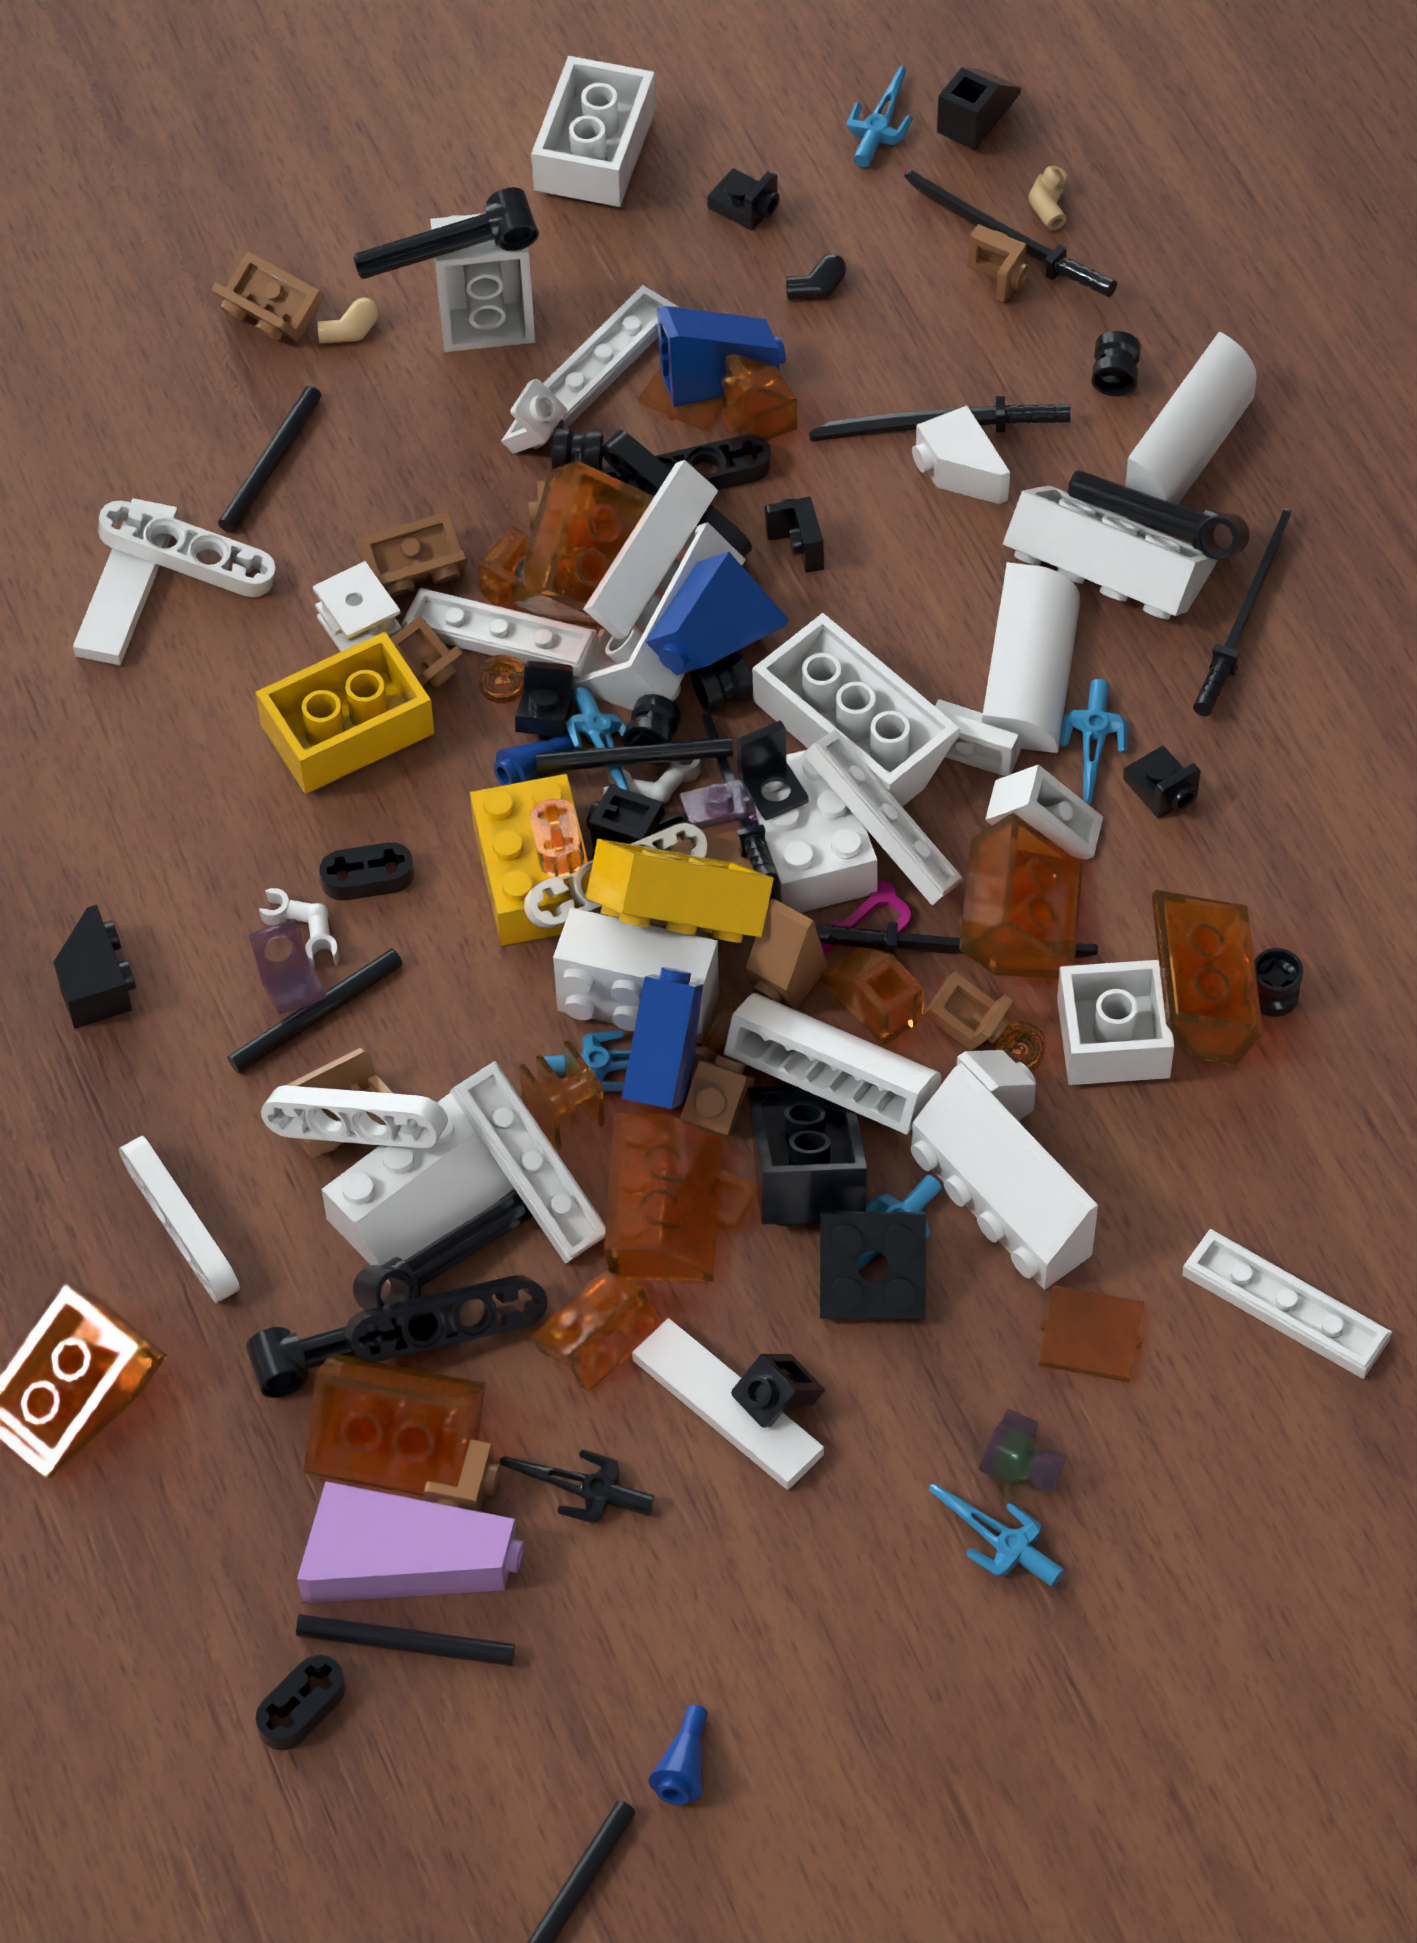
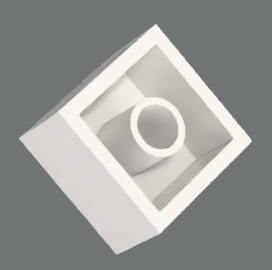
M1162 960L1060 966L1057 1003L1068 1085L1170 1078L1174 1041Z

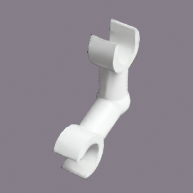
M701 759L694 760L688 765H681V761L669 762L670 767L657 782L632 779L628 771L622 770L631 792L665 804L682 782L692 781L700 775ZM608 770L609 782L611 784L617 785L613 776ZM604 787V788H603L604 794H605L606 790L608 789V787Z
M278 888L265 890L268 902L280 904L281 907L276 910L260 908L261 920L271 926H278L287 920L308 923L310 939L306 943L305 951L309 965L313 969L315 968L314 955L322 949L332 952L334 963L337 965L340 954L336 940L330 936L329 912L326 906L321 903L311 904L289 900L287 894Z

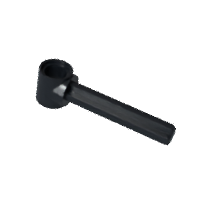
M516 187L501 189L488 198L486 205H484V214L357 252L353 258L357 273L360 278L366 279L490 240H494L495 246H499L505 251L525 249L531 246L539 237V231L526 192Z
M1081 470L1075 471L1069 481L1068 495L1070 497L1193 541V549L1201 551L1210 559L1221 560L1243 551L1248 544L1250 535L1248 525L1236 514H1223L1209 508L1201 514ZM1218 524L1226 525L1232 532L1233 539L1228 549L1221 548L1214 540V530Z
M514 1191L403 1261L399 1257H394L383 1265H370L362 1269L356 1276L353 1284L354 1298L357 1304L364 1310L419 1298L421 1296L420 1287L533 1217L517 1191ZM389 1280L391 1291L388 1298L383 1302L381 1299V1288L384 1282Z
M420 1311L411 1317L408 1330L412 1337L419 1338L428 1335L432 1331L434 1326L432 1313ZM392 1318L391 1322L395 1327V1318ZM372 1324L367 1326V1335L359 1337V1341L364 1342L369 1348L374 1347V1338L380 1335L390 1333L397 1339V1343L401 1339L396 1328L380 1332ZM283 1327L268 1328L253 1335L246 1344V1350L261 1393L268 1398L288 1396L298 1391L306 1383L307 1378H309L308 1369L356 1356L347 1347L345 1342L346 1327L300 1340L296 1332L291 1333L290 1330Z

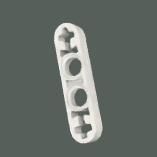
M126 501L110 502L100 511L99 536L104 544L111 548L247 597L263 596L273 587L275 575L274 560L268 553ZM120 520L128 522V525H123L120 530L112 527V525H117ZM141 527H145L143 539L137 538V534L141 535ZM165 533L175 537L177 544L171 548L164 549L154 545L151 539L158 534ZM209 549L218 552L222 559L216 564L208 565L200 562L196 555L202 550ZM230 559L236 560V564L233 563L232 571H228ZM253 568L261 571L254 578L246 576V573H250Z
M688 823L674 825L631 844L657 849L652 844L656 842L659 850H666L678 842L676 835H679L682 841L691 840L694 848L688 852V855L705 857L708 846L706 836L701 829ZM593 860L542 881L532 888L525 897L524 903L525 912L529 920L538 927L552 928L565 923L570 908H574V901L580 906L579 910L591 912L601 908L602 905L585 898L586 894L581 887L582 877L586 872H591ZM563 881H569V888L563 883ZM570 890L573 899L562 903L554 909L556 917H553L549 910L543 912L539 910L537 904L544 899L542 892L545 891L549 898H554Z
M286 1085L274 1089L261 1109V1116L266 1126L280 1136L420 1149L430 1148L435 1145L448 1124L447 1114L437 1102L428 1097L417 1095ZM322 1108L335 1113L341 1122L328 1117ZM366 1112L379 1116L386 1125L373 1121Z
M140 1136L119 1147L121 1159L133 1181L213 1301L218 1303L240 1291L237 1277L227 1259L146 1138Z

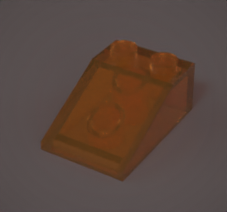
M65 1286L0 1378V1438L45 1477L52 1478L139 1397L167 1357V1354L96 1295Z

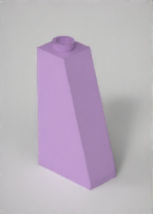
M325 1481L297 1577L301 1600L308 1603L504 1591L509 1572L518 1573L523 1557L524 1541L517 1540L515 1519Z

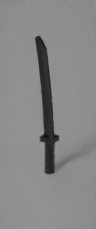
M908 170L904 174L907 181L920 193L973 225L977 226L979 224L991 230L1000 231L1008 237L1026 243V254L1046 264L1047 278L1054 280L1061 274L1068 276L1069 279L1075 282L1078 281L1086 287H1090V289L1106 297H1111L1114 294L1117 281L1101 275L1093 269L1090 270L1088 269L1089 267L1078 264V262L1070 258L1067 259V247L1059 244L1054 250H1051L977 210L913 170Z
M996 396V406L968 407L979 425L996 424V432H1005V423H1071L1070 404L1006 406L1005 396ZM959 408L892 413L829 421L810 431L809 438L811 441H821L866 434L916 430L918 424Z
M1283 509L1225 645L1222 646L1215 643L1212 649L1213 659L1209 666L1210 672H1208L1201 692H1199L1193 705V710L1200 716H1209L1218 699L1217 697H1219L1227 679L1226 677L1229 674L1235 675L1237 671V659L1241 651L1235 650V647L1276 554L1292 510Z
M702 714L708 738H719L711 714ZM727 757L716 758L742 828L736 830L740 840L741 858L748 856L753 870L773 877L772 888H774L778 884L779 878L765 844V827L763 824L753 826Z
M888 922L885 932L875 929L866 930V928L831 926L830 924L821 923L816 925L822 944L830 943L831 945L876 950L883 949V960L892 961L896 949L1060 959L1084 958L1098 954L1097 944L1005 941L897 933L898 923Z

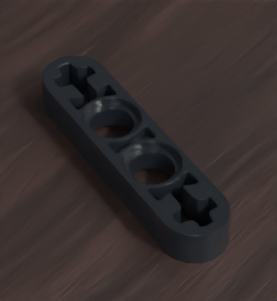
M617 429L600 446V452L608 464L652 501L671 470L635 438L621 429ZM710 504L696 526L708 522L745 558L752 550L749 539L737 526Z
M753 434L741 435L655 456L670 470H672L677 462L686 460L692 467L701 462L714 464L718 469L710 475L702 476L717 490L763 479L771 469V448L769 443L761 436ZM751 454L752 458L756 461L749 462L748 458L744 455ZM726 459H729L731 468H726ZM611 466L599 471L594 478L595 503L604 512L611 514L624 513L648 507L651 503L645 495L636 490L630 482ZM616 486L622 492L613 494L609 487Z
M513 1275L361 1311L348 1321L344 1339L347 1347L361 1360L380 1362L530 1326L537 1323L544 1316L548 1298L545 1290L531 1278L524 1275ZM521 1289L532 1296V1300L524 1303L525 1311L520 1312L512 1305L497 1308L492 1298V1295L495 1294V1298L503 1304L518 1299V1290ZM470 1299L481 1300L484 1305L482 1319L472 1326L462 1325L459 1320L461 1306ZM420 1311L431 1312L434 1317L432 1331L422 1338L412 1337L408 1330L411 1317ZM498 1312H499L500 1315H501V1318H499V1319H497V1317H498ZM392 1318H395V1327L391 1322ZM372 1324L380 1332L396 1328L401 1341L397 1343V1339L388 1333L375 1337L374 1347L369 1348L364 1342L359 1341V1337L367 1335V1326Z

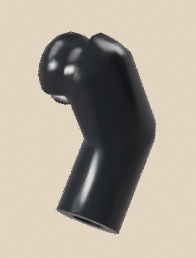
M832 253L826 254L820 259L809 275L786 276L787 299L829 296L845 277L847 267L843 258Z

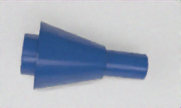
M568 730L565 731L563 737H554L548 741H539L498 750L494 772L499 783L504 786L538 779L543 773L537 772L536 754L571 751L576 748Z
M689 1705L687 1707L679 1734L675 1736L648 1779L650 1787L657 1793L658 1797L669 1804L684 1805L687 1802L698 1800L703 1793L701 1736L708 1712L699 1705Z

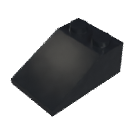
M797 1086L749 1088L757 1197L762 1225L792 1226L797 1223L820 1222V1211H866L867 1166L856 1112Z

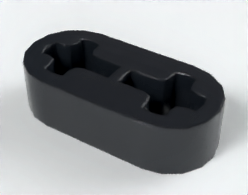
M396 842L338 850L329 853L320 863L321 886L324 893L335 900H352L396 893L407 888L414 879L413 857L409 849ZM395 862L397 872L387 873L386 863ZM346 870L348 879L338 881L337 871Z
M325 1655L308 1657L262 1701L257 1708L255 1719L259 1736L265 1745L274 1750L294 1748L340 1703L345 1693V1682L342 1668L336 1660ZM314 1675L321 1680L329 1675L330 1688L325 1691L323 1688L317 1687L310 1693L309 1678ZM292 1711L290 1715L292 1727L287 1730L285 1727L279 1726L273 1731L271 1717L276 1714L278 1717L284 1718Z

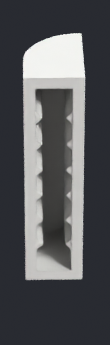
M1218 332L1128 457L1126 487L1176 505L1181 502L1254 399L1257 379L1254 364L1245 350L1233 339Z
M1007 562L982 723L1018 734L1017 746H1020L1021 749L1058 753L1081 601L1080 593L1076 585L1069 578L1055 570L1042 566Z
M757 993L751 994L733 1013L723 1054L906 1135L912 1129L913 1121L941 1086L942 1081L941 1073Z

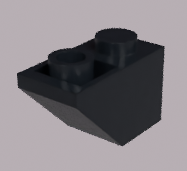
M961 67L938 95L937 133L976 150L1021 94V87L985 70Z
M97 904L86 908L53 962L60 991L74 1029L131 1011L128 991L136 989L128 961L118 962L114 951L121 949L115 925L112 920L103 923Z

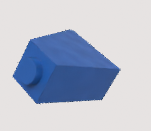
M671 306L657 308L661 378L673 407L780 383V364L786 362L785 348L781 337L773 336L766 319Z
M726 552L698 561L645 642L659 656L664 666L669 668L675 675H680L711 665L784 627L789 619L730 552Z
M661 967L660 975L651 974L645 976L621 1099L673 1109L686 1102L691 1087L703 984L690 982V972Z

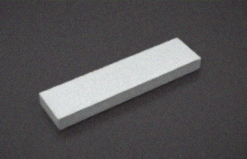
M642 285L543 383L567 408L557 427L568 428L659 337L657 308L679 306Z
M686 460L677 462L583 608L617 640L627 637L718 492Z
M134 498L131 503L177 520L179 519L178 507ZM123 521L122 526L128 525V522ZM141 527V535L137 534V538L143 539L145 527ZM158 534L151 541L157 547L166 549L172 535ZM112 548L73 645L76 657L121 665L160 565Z
M419 588L402 622V627L404 628L421 615L444 644L524 664L527 661L571 665L574 669L573 676L577 677L582 676L598 642L597 632L593 629L424 588Z
M834 730L824 736L803 753V756L931 905H934L964 881L963 877L837 731Z
M496 1061L450 1090V1093L565 1264L611 1234Z
M1209 1229L1183 1266L1182 1276L1362 1379L1365 1378L1390 1341L1392 1331L1212 1229Z
M667 1318L632 1352V1359L638 1366L786 1490H789L824 1456V1446L784 1413L779 1416L771 1427H761L731 1395L732 1389L741 1377L670 1318Z

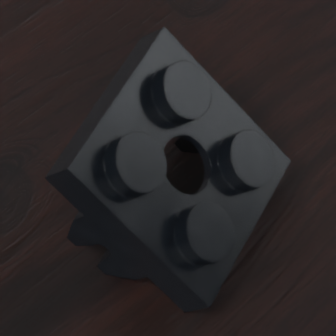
M820 1211V1319H925L926 1212ZM877 1251L887 1258L889 1264L888 1272L881 1280L867 1281L860 1276L857 1263L864 1253Z

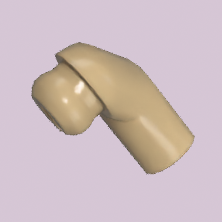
M1057 166L1047 167L1044 174H1040L1037 177L1028 196L1030 205L1049 231L1058 230L1067 220L1066 215L1057 204L1063 192V186L1067 182V175Z
M361 297L351 304L340 320L318 321L319 344L362 340L378 319L379 310L376 303L370 298Z

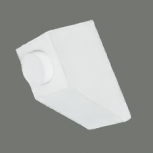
M968 406L961 407L917 425L916 445L912 447L913 458L918 469L922 473L927 471L937 488L996 504L1008 502L1010 471Z
M1038 764L995 780L985 820L1017 846L1089 859L1094 857L1103 816Z
M1003 1050L965 1051L957 1057V1066L963 1063L1017 1121H1020L1034 1111L1036 1081L1031 1071L1023 1063H1015Z

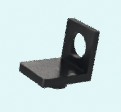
M781 720L737 739L738 779L764 820L772 819L809 802V796L787 763L786 727ZM779 781L785 783L791 792L782 801H770L762 795V788L770 782Z

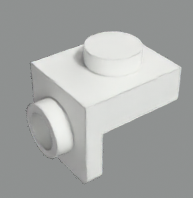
M539 379L529 381L511 408L510 412L515 420L501 442L513 454L531 447L534 449L542 447L552 437L555 427L565 414L567 408Z

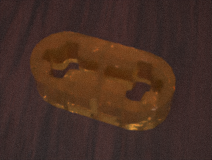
M551 799L536 805L530 813V820L539 866L542 872L555 877L575 873L584 864V853L573 805L561 799ZM559 823V826L550 827L552 824ZM562 848L565 849L564 851H561V852H555V850H557V849H562Z

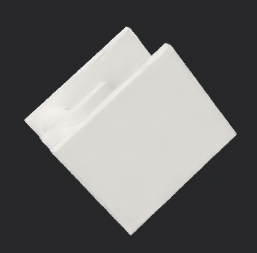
M366 561L313 586V591L321 601L315 604L316 609L320 613L317 615V619L340 652L380 633L386 632L389 638L402 630L401 625L395 618V616L401 614L400 609Z

